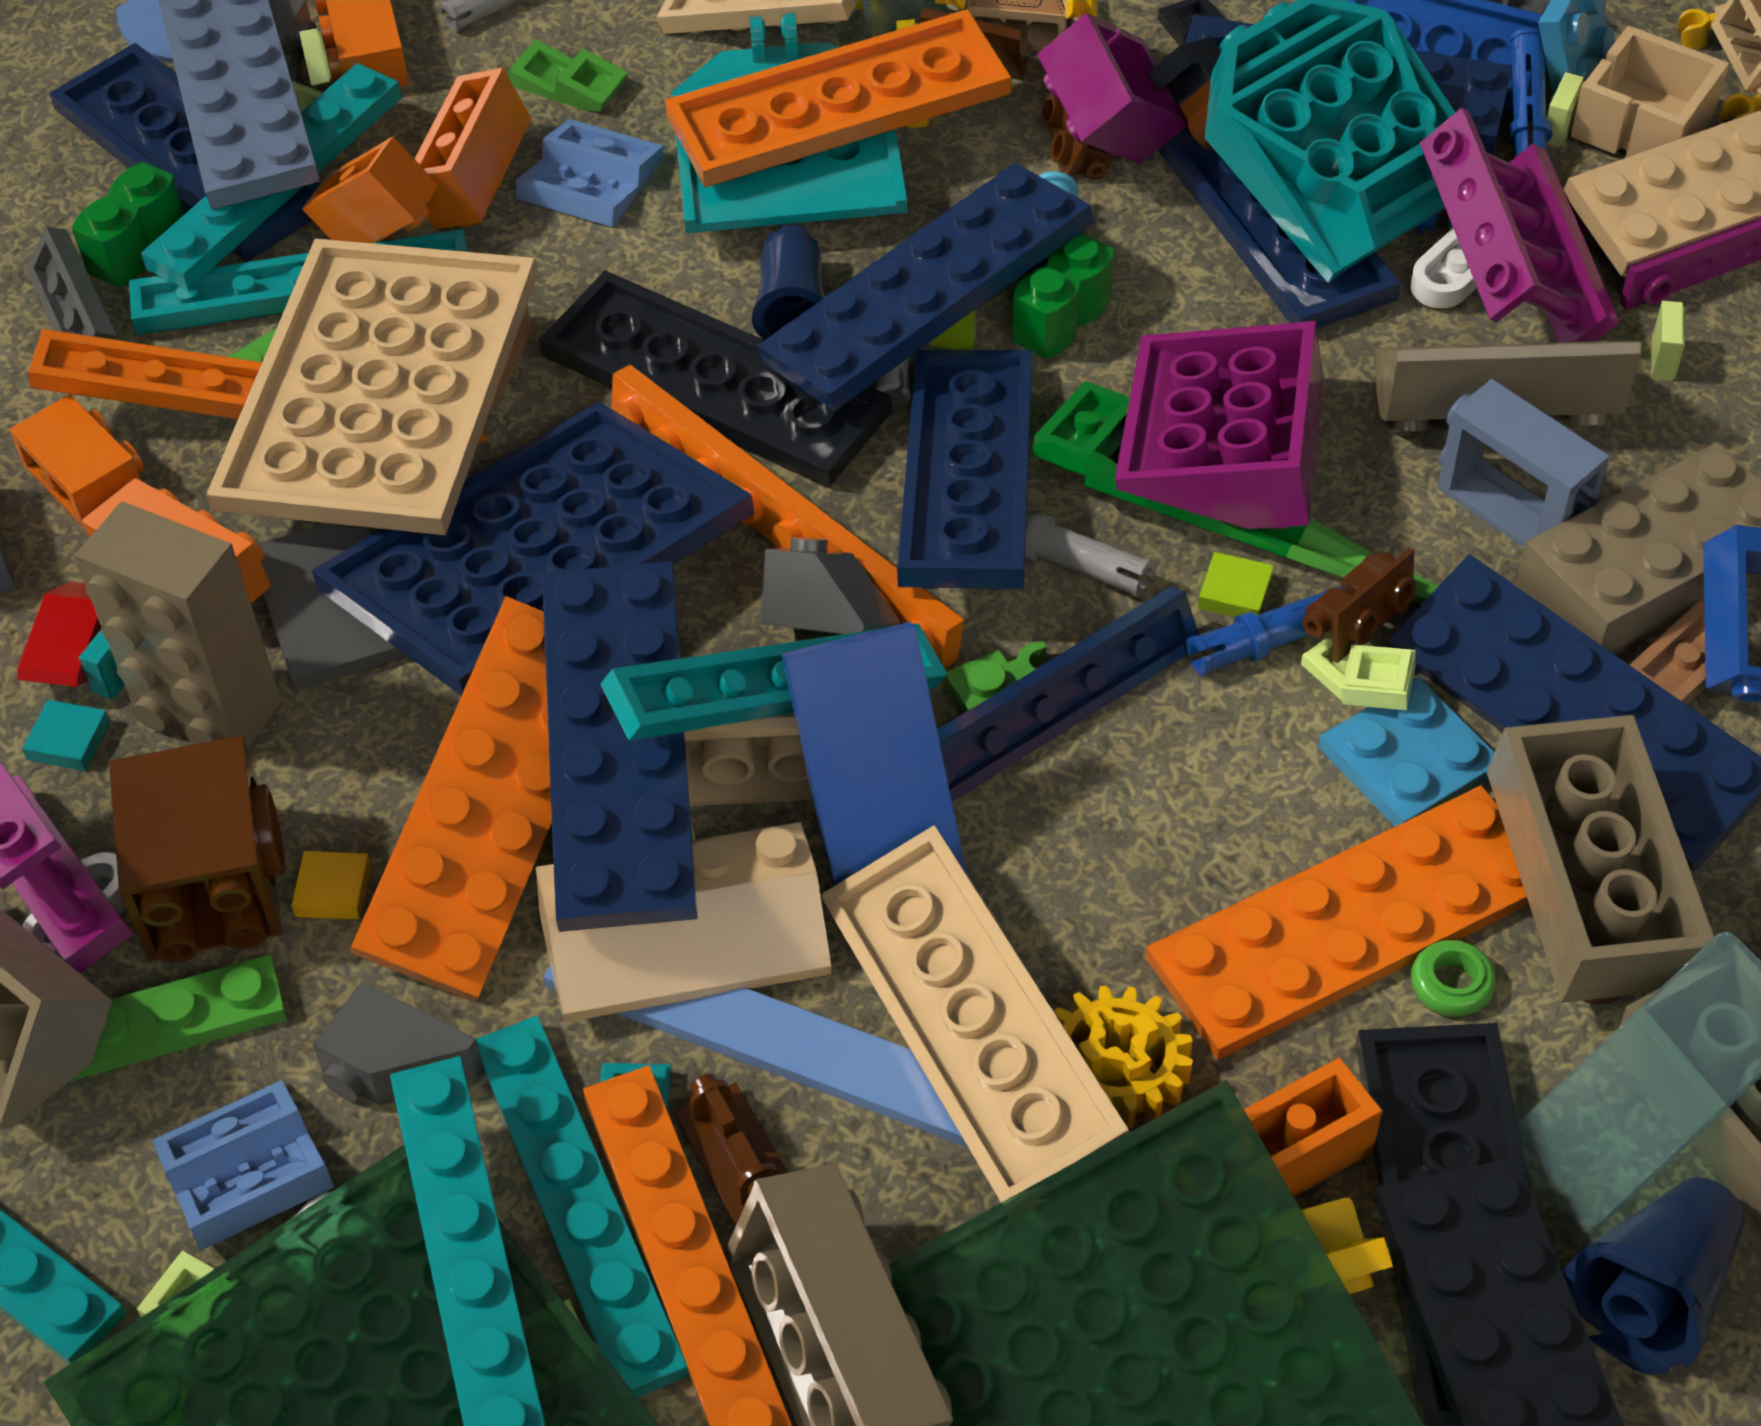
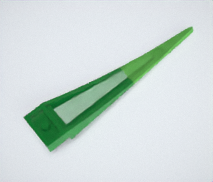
M1084 381L1034 436L1032 456L1051 462L1059 469L1085 475L1084 486L1334 575L1344 578L1363 562L1369 554L1373 553L1310 518L1309 525L1291 526L1284 529H1246L1117 490L1115 476L1130 397L1088 381ZM1414 574L1417 587L1412 602L1421 605L1438 585Z

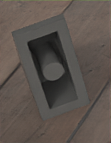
M791 537L790 548L765 549L761 624L838 634L883 629L900 624L899 619L853 553L828 551V539Z
M362 981L313 1044L323 1072V1082L334 1093L349 1101H355L361 1095L379 1105L395 1102L390 1074L457 1056L461 1057L467 1083L477 1081L484 1071L476 1038Z

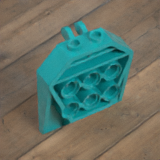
M1296 0L1291 4L1283 1L1268 11L1258 23L1249 28L1246 25H1240L1222 40L1220 44L1222 51L1211 73L1204 138L1327 283L1446 209L1420 142L1456 112L1394 19L1385 9L1344 0Z
M795 12L783 13V17L780 20L785 46L764 47V40L766 38L765 21L762 20L761 15L749 16L752 49L721 51L672 91V97L838 47L829 42L798 44ZM895 129L705 188L676 135L686 233L908 213L907 196Z

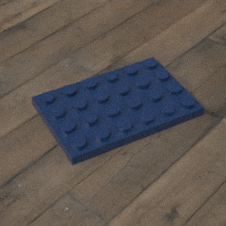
M598 401L464 481L446 535L381 529L314 568L312 573L316 587L320 592L462 696L505 596L544 612L543 572L672 561L674 565L753 515L752 495Z

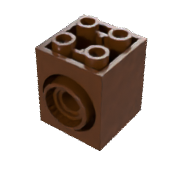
M243 735L109 761L119 893L148 960L161 959L170 963H180L192 959L199 951L224 946L235 949H250L260 945L265 938L283 935L276 876L285 873L282 835L272 793L268 785L259 784Z

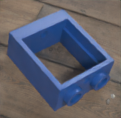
M1735 525L1703 543L1706 689L1731 692L1732 700L1737 702L1758 703L1761 702V667L1748 666L1746 573L1761 575V528Z

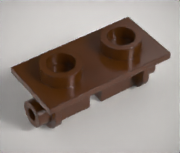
M1049 94L1042 107L1041 121L1043 126L1048 127L1050 132L1052 161L1058 163L1061 173H1065L1070 177L1074 173H1086L1087 177L1093 180L1104 177L1111 164L1110 155L1106 151L1089 144L1087 146L1080 144L1067 128L1066 119L1069 116L1061 101L1052 94Z
M1409 548L1397 559L1386 552L1369 554L1363 562L1341 579L1340 589L1330 588L1320 598L1306 607L1305 617L1302 620L1303 628L1312 637L1319 638L1323 636L1333 641L1332 661L1339 663L1350 653L1351 645L1366 644L1380 626L1394 614L1403 612L1410 605L1417 587L1416 580L1414 579L1415 550Z
M709 1073L698 1077L691 1084L690 1090L693 1095L690 1098V1104L673 1111L736 1226L756 1179L788 1173L738 1084L734 1082L728 1085L725 1080H717L714 1074Z

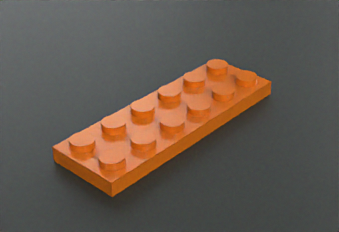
M968 9L665 99L666 116L705 188L1011 94V76Z
M505 596L350 949V953L475 1002H477L552 825L543 611Z
M1480 785L1146 946L1145 958L1215 1058L1219 1060L1414 963L1417 955L1429 945L1442 940H1460L1528 906L1529 902L1498 806Z

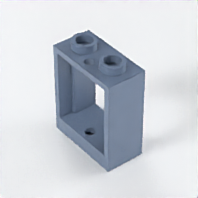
M1493 379L1489 380L1472 395L1468 393L1462 395L1453 404L1446 419L1449 425L1446 445L1438 459L1441 470L1437 489L1524 548L1526 541L1597 505L1610 457L1608 454ZM1485 445L1546 484L1548 489L1545 501L1482 460Z

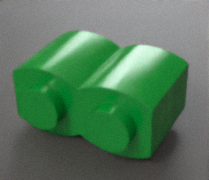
M144 162L138 163L124 171L113 182L107 196L92 202L77 216L73 223L72 231L88 275L115 287H120L127 284L129 280L135 279L144 271L146 267L141 252L185 215L173 174Z
M1081 232L1049 256L1048 264L1037 267L1026 274L1017 284L1013 296V342L1027 350H1032V353L1043 359L1053 357L1065 350L1076 337L1078 326L1096 319L1104 312L1110 302L1114 248Z

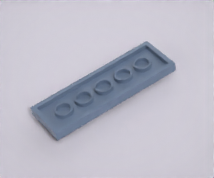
M158 0L204 190L211 210L320 182L269 0Z

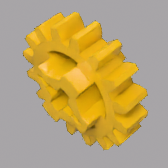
M1105 985L1099 988L1098 1000L1090 1002L1086 996L1078 992L1073 995L1072 1012L1058 1007L1053 1012L1074 1045L1079 1039L1083 1041L1078 1044L1079 1053L1127 1128H1134L1136 1113L1142 1111L1147 1117L1156 1122L1161 1119L1163 1101L1177 1106L1181 1102L1183 1085L1190 1083L1193 1059L1190 1058L1193 1042L1192 1036L1180 1034L1182 1017L1179 1013L1169 1014L1164 1017L1160 1015L1162 1005L1160 997L1155 996L1144 1005L1136 1001L1137 993L1135 987L1129 986L1124 992L1123 998H1113L1111 991ZM1161 1055L1162 1065L1153 1074L1150 1071V1067L1154 1066L1155 1058Z

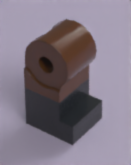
M1211 36L1178 46L1147 74L1158 91L1169 89L1188 119V128L1194 139L1205 149L1215 151L1204 138L1211 73L1221 54Z

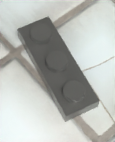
M46 226L26 270L53 330L116 340L115 328L104 310L99 294L88 276L82 258L78 254L68 231Z

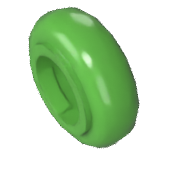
M1442 940L1429 945L1417 955L1411 968V986L1418 1000L1430 1011L1444 1017L1463 1018L1478 1013L1490 1003L1496 989L1495 969L1488 957L1476 946L1460 940ZM1443 966H1456L1465 971L1473 983L1462 989L1451 988L1442 984L1437 979L1434 971Z

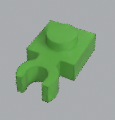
M1043 641L1030 643L1020 650L1017 659L1007 662L1000 650L994 651L947 671L948 675L944 678V685L964 714L1034 671L1036 668L1032 664L1046 659L1047 646Z

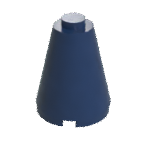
M1693 1177L1686 1179L1578 1251L1571 1259L1563 1274L1577 1310L1587 1323L1602 1332V1334L1589 1336V1340L1632 1370L1646 1374H1666L1671 1366L1683 1364L1684 1369L1693 1364L1706 1343L1745 1224L1743 1208L1727 1187L1707 1178Z

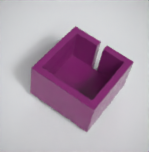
M1085 13L1037 53L1047 73L1044 76L1045 85L1051 94L1061 101L1069 116L1066 119L1068 130L1084 146L1089 144L1106 151L1112 157L1119 156L1141 164L1188 126L1183 112L1169 89L1158 91L1147 74L1157 63L1145 40L1121 28L1115 30L1112 24Z

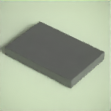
M326 523L258 544L264 553V560L261 563L271 584V587L263 593L295 691L408 657L320 592L315 584L312 570L371 536L372 531L370 527Z

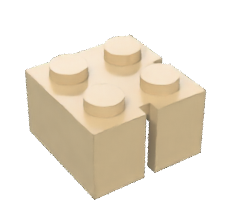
M1628 25L1607 52L1606 60L1602 59L1582 85L1570 137L1616 154L1619 148L1627 151L1625 157L1627 158L1703 131L1716 113L1729 63Z

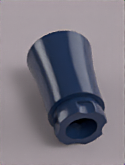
M783 225L780 230L769 233L764 241V249L760 256L758 295L752 312L753 327L763 340L769 338L784 325L790 323L826 297L822 276V257L818 249V242L809 236L805 227Z

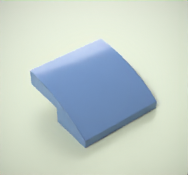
M568 118L543 138L542 159L516 179V199L614 227L663 157L664 146Z
M282 1080L151 1140L200 1251L334 1188L328 1170Z

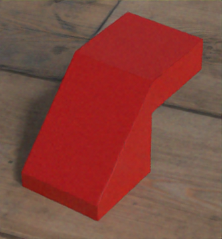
M68 582L44 594L17 668V680L78 687L88 681L78 657L99 633L102 626L92 600L85 591V583Z

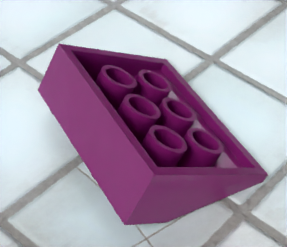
M1316 321L1141 336L1115 476L1117 490L1246 529H1284L1291 526L1309 525L1324 384Z

